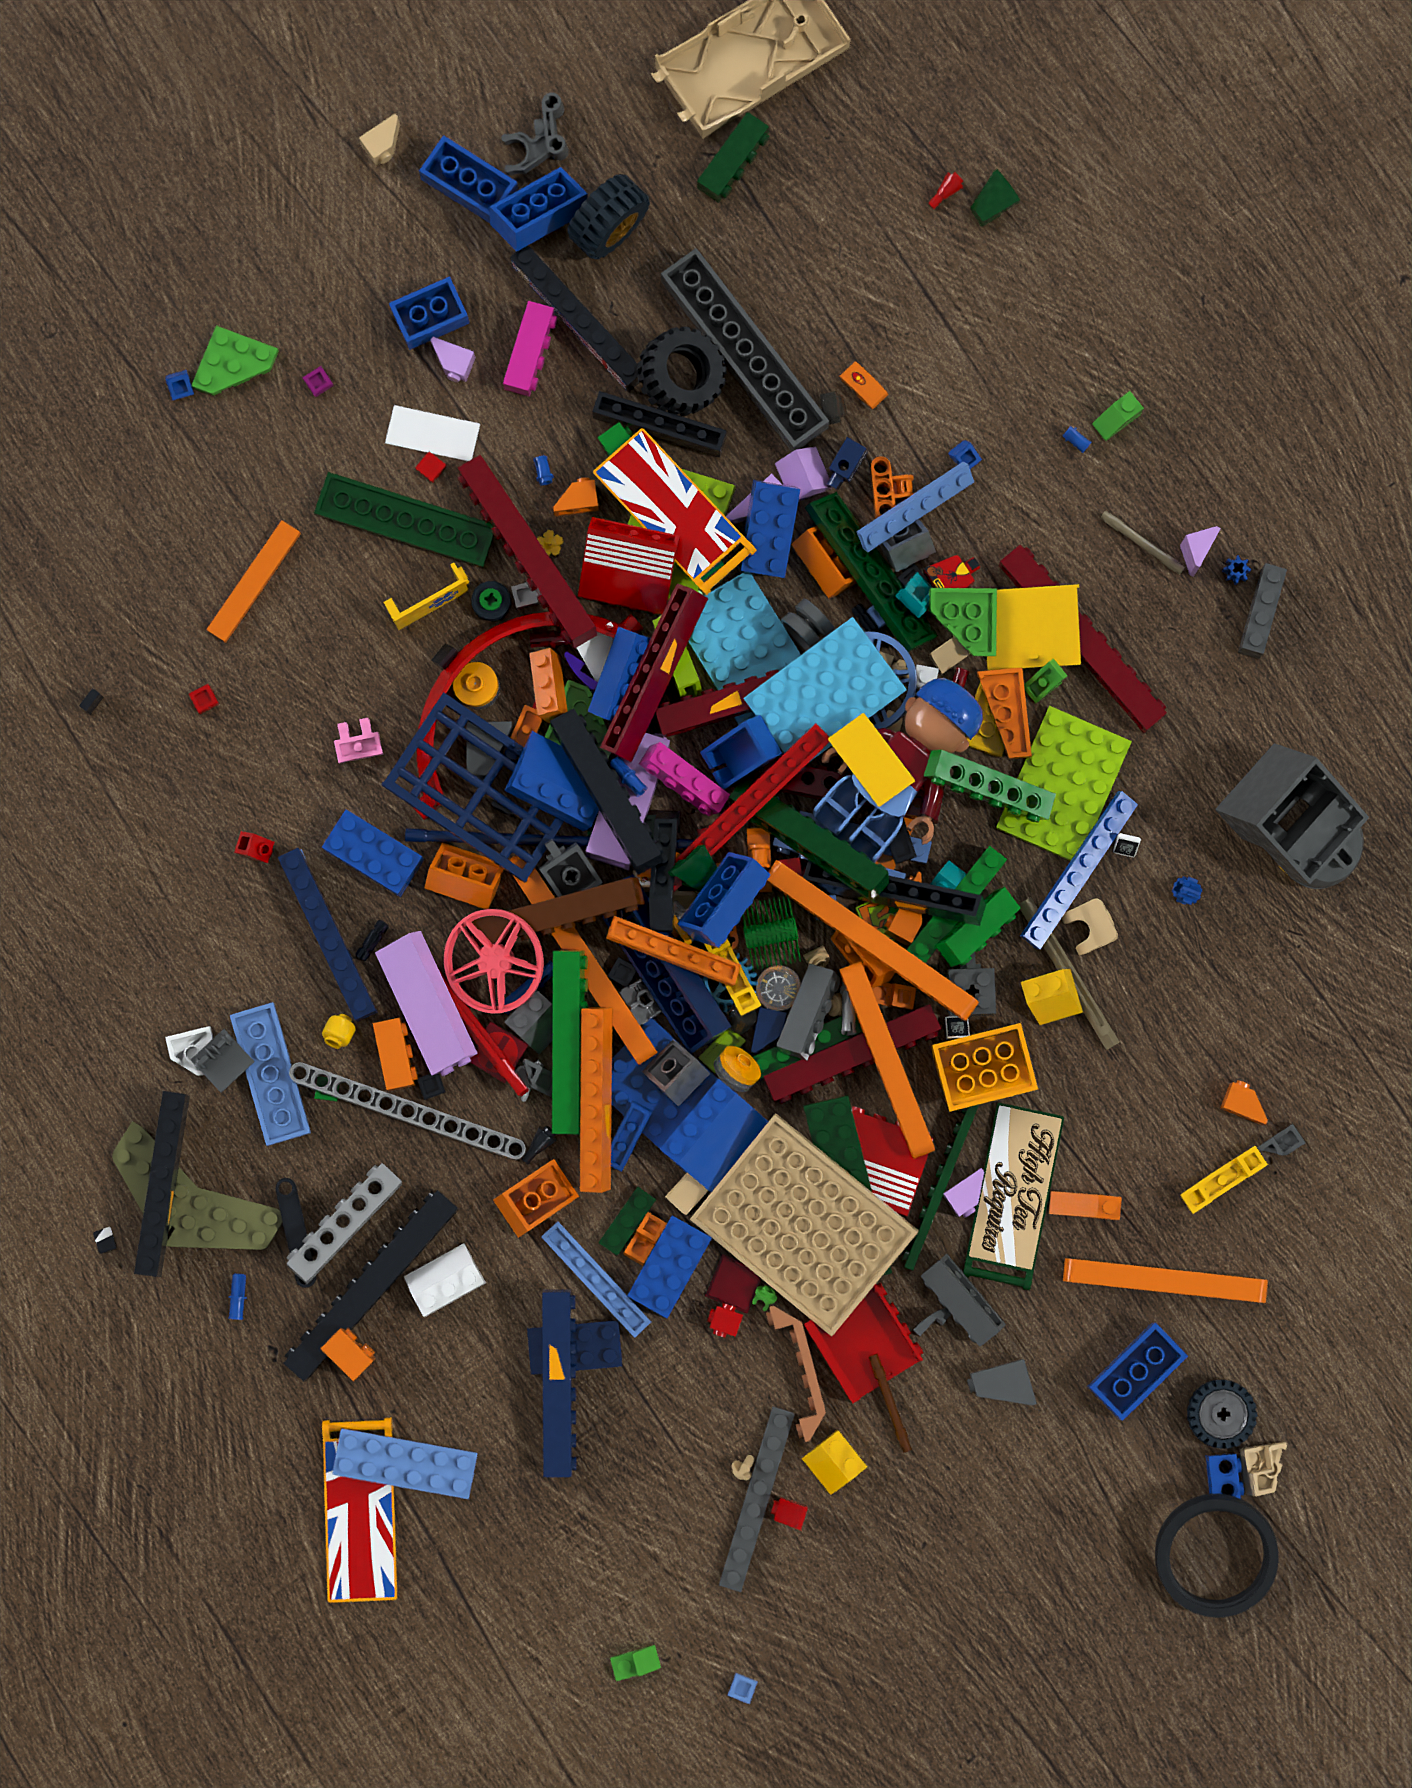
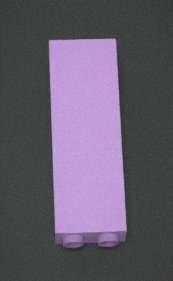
M645 733L632 762L622 759L631 770L636 771L635 775L647 786L645 793L640 797H636L626 784L621 783L620 777L618 780L621 787H626L630 795L628 800L631 805L635 804L641 813L639 818L643 824L645 823L659 779L649 774L645 768L639 765V762L649 746L661 742L668 748L670 747V740L663 738L662 734L658 733L654 735ZM599 811L586 849V857L629 870L631 865L629 859Z
M421 931L408 933L375 952L431 1075L441 1073L442 1076H445L454 1071V1066L458 1065L461 1067L470 1063V1058L478 1053Z

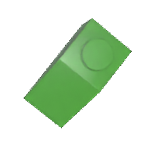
M1129 391L1113 403L1092 425L1102 438L1107 441L1139 417L1144 408Z

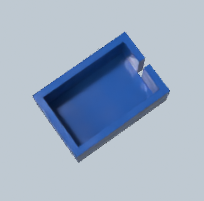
M761 715L744 721L700 752L709 769L726 763L727 767L712 773L723 790L738 785L745 778H748L783 754Z

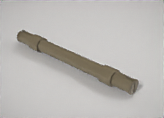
M1106 510L1100 517L1113 529L1121 532L1159 559L1166 567L1177 572L1179 575L1184 570L1185 566H1182L1175 558L1164 553L1129 528L1119 518L1108 513Z

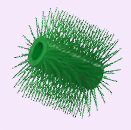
M788 895L790 918H788L784 897L783 906L786 919L783 918L779 897L778 904L781 920L778 917L775 900L774 909L777 919L775 921L770 900L769 907L772 921L769 922L765 900L767 922L764 921L761 903L759 904L763 923H760L756 902L755 909L758 924L755 923L751 905L753 925L750 924L748 909H746L749 926H746L744 914L742 915L746 947L749 950L752 967L753 961L750 948H753L758 969L755 947H758L763 969L760 946L763 947L767 965L764 947L766 945L772 966L769 946L771 944L776 966L777 960L774 944H777V951L782 966L779 943H781L786 963L783 942H786L791 963L788 941L791 943L796 963L793 940H795L798 957L801 960L797 940L798 932Z

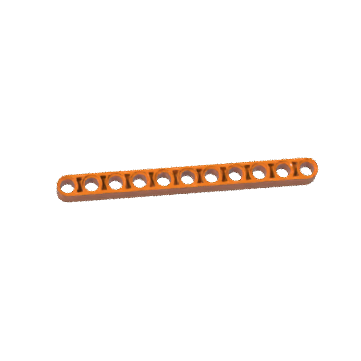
M516 855L509 859V861L521 869L526 864L525 861ZM535 868L525 883L512 875L531 904L555 898ZM562 927L554 928L555 933H552V936L562 950H585V956L588 957V968L584 969V978L588 980V990L599 1007L612 1008V1026L637 1064L640 1065L658 1052L575 927L562 930Z
M776 860L768 872L771 875L766 881L768 884L785 896L788 895V898L962 1020L967 1021L979 1004V1001L780 861Z

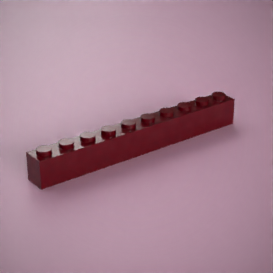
M479 455L458 467L460 476L457 479L463 489L467 488L470 494L468 495L474 506L479 505L482 518L486 523H491L493 526L491 530L497 540L501 539L503 541V549L508 557L513 556L516 561L514 562L516 569L520 574H525L527 577L525 581L532 592L534 590L539 595L537 599L543 609L547 608L551 613L549 618L554 626L559 625L561 628L560 634L567 644L571 643L575 649L597 636L595 624L482 456Z
M1021 544L999 562L998 566L1017 588L1061 586L1056 580L1053 582L1050 579L1048 570L1042 564L1038 565L1033 559L1034 554L1027 547L1023 548ZM1078 611L1081 662L1143 733L1147 732L1167 714L1165 711L1166 706L1160 699H1155L1150 694L1152 691L1144 681L1140 682L1137 679L1136 671L1129 664L1126 666L1121 660L1122 656L1118 650L1110 648L1106 643L1107 638L1101 631L1097 632L1091 626L1093 624L1091 619L1086 614L1082 615Z

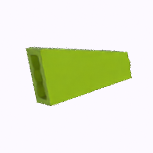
M659 616L655 620H652L654 630L656 629V626L661 616ZM685 647L672 675L679 698L692 695L693 698L701 696L702 692L700 681L687 647Z

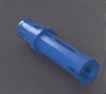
M551 960L543 968L538 988L541 987L542 989L545 986L544 983L553 977V963ZM529 978L504 999V1004H510L523 996L534 978Z

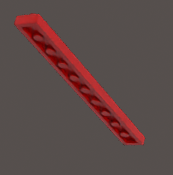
M815 723L676 858V863L678 860L686 859L698 845H705L710 856L717 852L829 743V736ZM678 877L674 878V892L682 885V880Z

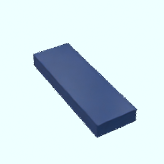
M635 1101L631 1102L611 1142V1167L621 1172L627 1164L653 1112Z

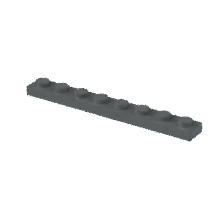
M772 1407L719 1586L738 1592L742 1591L795 1413Z

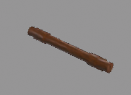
M878 1354L871 1355L869 1359L873 1368L872 1371L875 1379L878 1381L895 1428V1435L902 1448V1452H908L912 1448L889 1388L885 1370Z

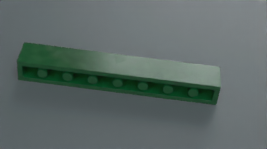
M745 778L729 796L730 805L755 781L752 782ZM776 794L750 819L751 822L871 902L889 884V874L883 865L875 864L865 853L857 852L847 841L839 840L829 829L821 828L809 816L804 817L794 806L783 803Z

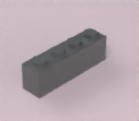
M1267 563L1261 568L1238 653L1260 659L1264 654L1287 569Z
M809 963L776 1045L782 1053L806 1061L809 1055L813 1053L817 1035L823 1029L825 1015L831 1009V1000L834 992H837L840 986V977L833 970Z
M945 1254L921 1275L926 1287L934 1291L938 1296L939 1302L949 1309L953 1314L954 1320L964 1327L968 1332L969 1338L974 1343H977L979 1347L1000 1332L1006 1325L948 1254Z

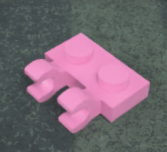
M369 718L359 719L362 735L350 737L346 722L337 724L340 740H335L334 744L338 763L383 755L379 732L372 733Z

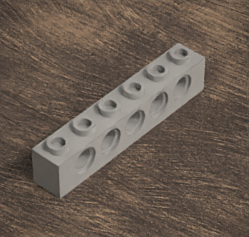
M383 1163L379 1167L374 1165L366 1174L368 1178L363 1183L359 1181L351 1189L350 1192L353 1194L347 1200L343 1198L335 1206L337 1211L331 1217L327 1215L319 1223V1230L315 1234L311 1231L303 1240L305 1244L299 1250L295 1248L287 1256L289 1260L286 1263L287 1267L305 1284H308L402 1185V1181ZM376 1183L380 1185L381 1191L378 1194H371L368 1191V1187ZM356 1200H362L366 1206L363 1210L356 1211L353 1209L352 1204ZM347 1217L350 1223L347 1227L341 1228L336 1224L337 1219ZM329 1233L334 1237V1240L331 1244L326 1245L320 1241L321 1236ZM309 1250H314L318 1256L314 1261H307L304 1257L305 1253Z

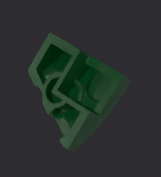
M996 169L970 207V210L980 226L983 227L1000 217L1004 211L1020 203V198L1002 173Z
M698 845L686 859L678 860L668 873L671 877L681 879L683 885L691 887L695 893L699 894L717 869V866L705 845Z

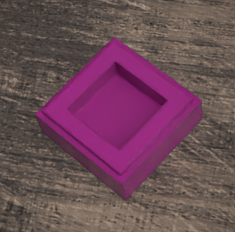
M321 366L303 377L304 382L314 397L319 396L334 386Z

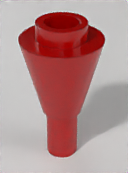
M948 172L937 194L928 204L935 209L943 199L964 188L961 184L963 179L955 172L953 174Z

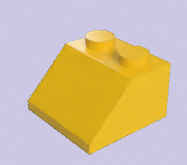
M1071 969L1058 970L1021 982L1027 1005L1039 1025L1083 1013Z
M838 1430L802 1458L830 1495L867 1468L866 1464Z

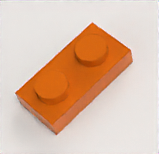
M524 705L511 735V739L523 747L531 731L538 733L542 725L543 719L537 716V709Z

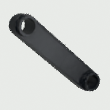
M282 1178L277 1182L275 1188L287 1244L291 1253L295 1248L299 1250L305 1244L303 1240L307 1236V1230L297 1186L292 1179ZM285 1181L292 1185V1191L288 1195L283 1194L280 1190V1185ZM311 1250L307 1251L304 1255L307 1261H313ZM294 1273L296 1282L300 1287L309 1288L316 1282L317 1275L309 1284H305Z

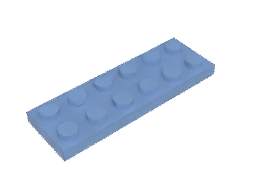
M272 1002L230 1015L237 1043L255 1061L245 1072L266 1146L310 1134L311 1130L298 1084L294 1083L289 1075L292 1063L275 1003Z
M341 1428L332 1475L469 1499L477 1453Z

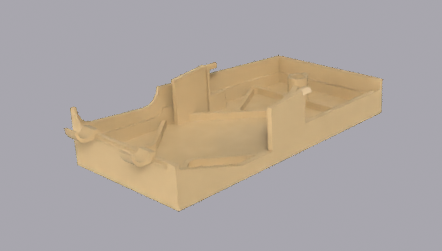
M748 0L709 23L701 33L663 55L656 54L655 66L658 72L651 73L656 83L664 80L684 110L677 113L682 122L690 119L703 139L849 49L850 38L824 0Z

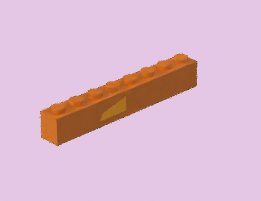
M588 1007L581 1010L580 1192L602 1193L611 1190L612 1008Z

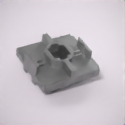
M642 979L620 990L619 995L639 1025H643L651 1018L663 1013ZM640 996H644L648 1003L647 1005L641 1003L639 1000Z

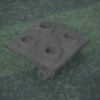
M225 1029L191 1059L194 1066L221 1093L255 1062Z

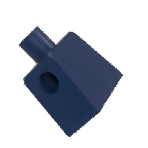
M847 437L829 467L833 474L827 484L839 490L844 480L850 483L867 456V449ZM842 464H849L847 470H840Z

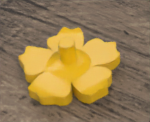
M547 530L543 534L544 538L538 537V541L548 556L551 553L553 556H557L560 554V545L564 543L563 537L559 535L554 536L553 530Z

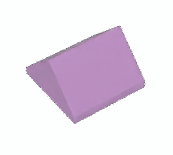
M816 447L796 449L775 463L783 485L801 489L799 501L832 489L827 484L829 476Z
M1216 526L1185 536L1180 547L1189 575L1194 577L1221 528Z

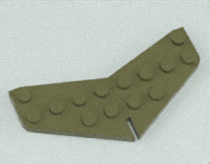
M132 1121L115 1148L112 1158L142 1213H144L155 1140L144 1127ZM179 1167L169 1231L172 1226L175 1229L169 1237L166 1247L263 1250L269 1247L283 1224L281 1212L277 1208L199 1188Z

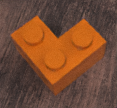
M340 1328L322 1346L321 1350L354 1381L376 1359L373 1356L375 1351L366 1343L364 1345L358 1344L355 1341L357 1336L349 1328L346 1330Z

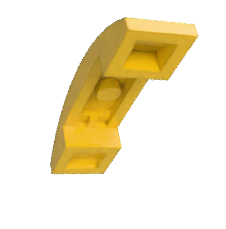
M728 939L719 948L704 943L708 952L740 964ZM740 967L735 985L733 987L725 985L738 1012L743 1016L761 1007V1004L742 967Z
M1253 1146L1184 1191L1180 1196L1191 1213L1194 1214L1268 1164L1257 1147Z

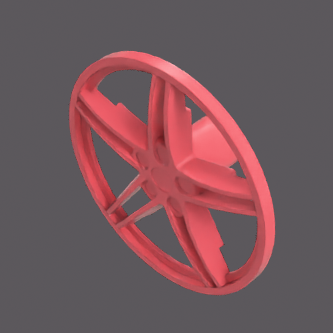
M484 909L469 914L454 927L445 946L444 968L451 988L464 1003L478 1011L504 1013L523 1005L535 993L543 974V951L534 930L521 917L502 909ZM484 916H501L510 919L495 944H492L484 933L474 926L472 921ZM515 922L516 925L512 933L510 934L505 946H503L501 943L507 935V933L509 932L510 927ZM466 926L475 935V937L484 945L483 948H481L475 941L473 936L469 934V932L465 928ZM520 928L528 934L533 943L536 953V965L516 958L511 950L518 937L517 934ZM463 931L480 957L454 971L452 964L453 948L457 937ZM515 964L536 972L535 974L511 969V966ZM475 965L478 966V972L456 979L455 974ZM506 973L534 978L523 996L510 1004H504ZM487 974L492 1006L482 1004L471 998L461 988L459 983ZM496 978H497L498 1006H496V1000H495V995H496V994H495L494 979H496Z

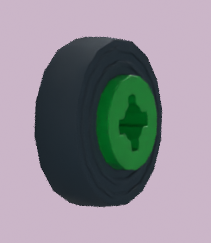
M486 581L479 584L474 590L471 597V605L475 614L481 619L497 621L509 612L511 596L503 584L496 581Z

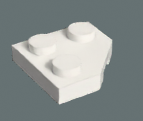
M210 1026L165 1037L171 1060L197 1076L204 1075L194 1066L191 1059L213 1039Z

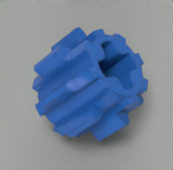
M1239 555L1236 556L1235 560L1228 558L1226 561L1227 567L1222 569V572L1227 574L1225 580L1231 579L1235 585H1237L1239 580L1245 582L1248 579L1246 573L1251 572V568L1246 565L1248 560H1240ZM1239 567L1241 569L1240 572H1233L1234 568Z
M1183 876L1174 882L1172 893L1177 898V902L1184 905H1192V903H1197V900L1201 898L1202 889L1197 879Z

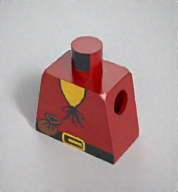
M955 555L926 567L923 573L929 579L928 582L933 588H970L974 584V578L971 574L980 569V565L974 557L963 563L960 557Z

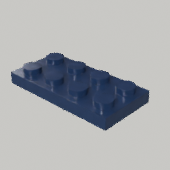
M619 1320L576 1324V1332H571L572 1341H576V1355H572V1364H576V1371L623 1366ZM543 1327L528 1328L531 1375L543 1374Z

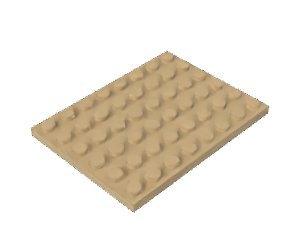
M777 1114L771 1118L690 1218L692 1222L830 1336H833L919 1231Z

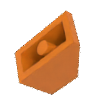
M580 478L577 479V482H572L553 507L555 517L599 511L595 479Z
M1239 1080L1236 1083H1230L1220 1109L1259 1125H1266L1267 1117L1255 1091L1249 1089L1250 1085Z

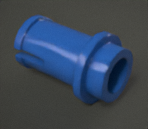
M1070 426L1062 437L1065 438V442L1069 441L1083 453L1091 444V441L1080 434L1076 427Z
M538 456L533 459L538 475L536 481L541 486L551 484L554 475L550 472L547 456Z

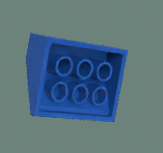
M531 731L504 791L582 831L592 827L599 809L561 745Z
M718 1079L660 1148V1151L709 1192H712L769 1121Z

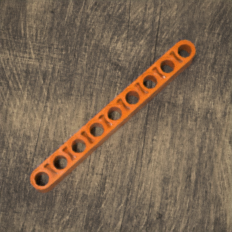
M861 961L839 969L913 1159L935 1151L932 1139Z
M1065 1258L1063 1281L1258 1303H1266L1268 1280L1067 1258Z

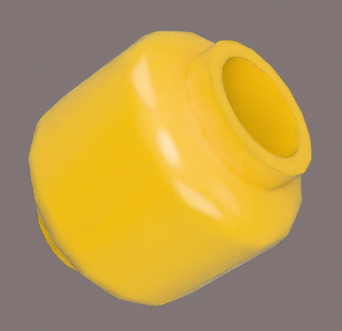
M345 1014L331 1016L322 1031L323 1038L325 1039L324 1042L335 1049L346 1047L356 1030L355 1025L351 1022L352 1019Z

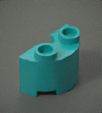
M917 572L905 585V588L899 590L896 597L919 618L928 609L929 588L933 587Z

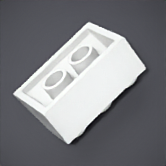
M465 1243L404 1276L423 1317H427L486 1284Z

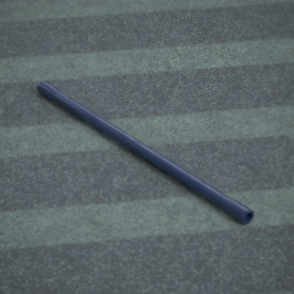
M406 828L405 842L465 843L449 831ZM468 832L484 844H498L482 832ZM500 833L507 839H510L513 833ZM523 834L517 845L537 846L544 835ZM555 835L553 838L557 847H569L576 842L579 847L587 848L590 836ZM677 839L676 851L683 852L695 839Z

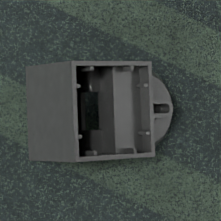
M1275 743L1215 809L1241 839L1261 846L1292 880L1308 888L1324 889L1342 882L1355 870L1362 856L1364 837L1361 826L1368 820L1369 816L1317 757ZM1302 799L1309 807L1286 832L1278 823L1292 809L1296 802Z

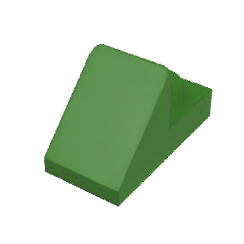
M1052 659L1024 684L1025 691L1035 703H1038L1060 686L1067 677V674Z
M655 1645L610 1657L616 1681L636 1675L639 1677L661 1668Z

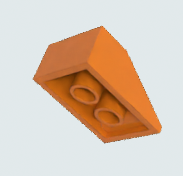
M553 1159L503 1192L493 1201L519 1238L578 1198L579 1195L555 1159Z

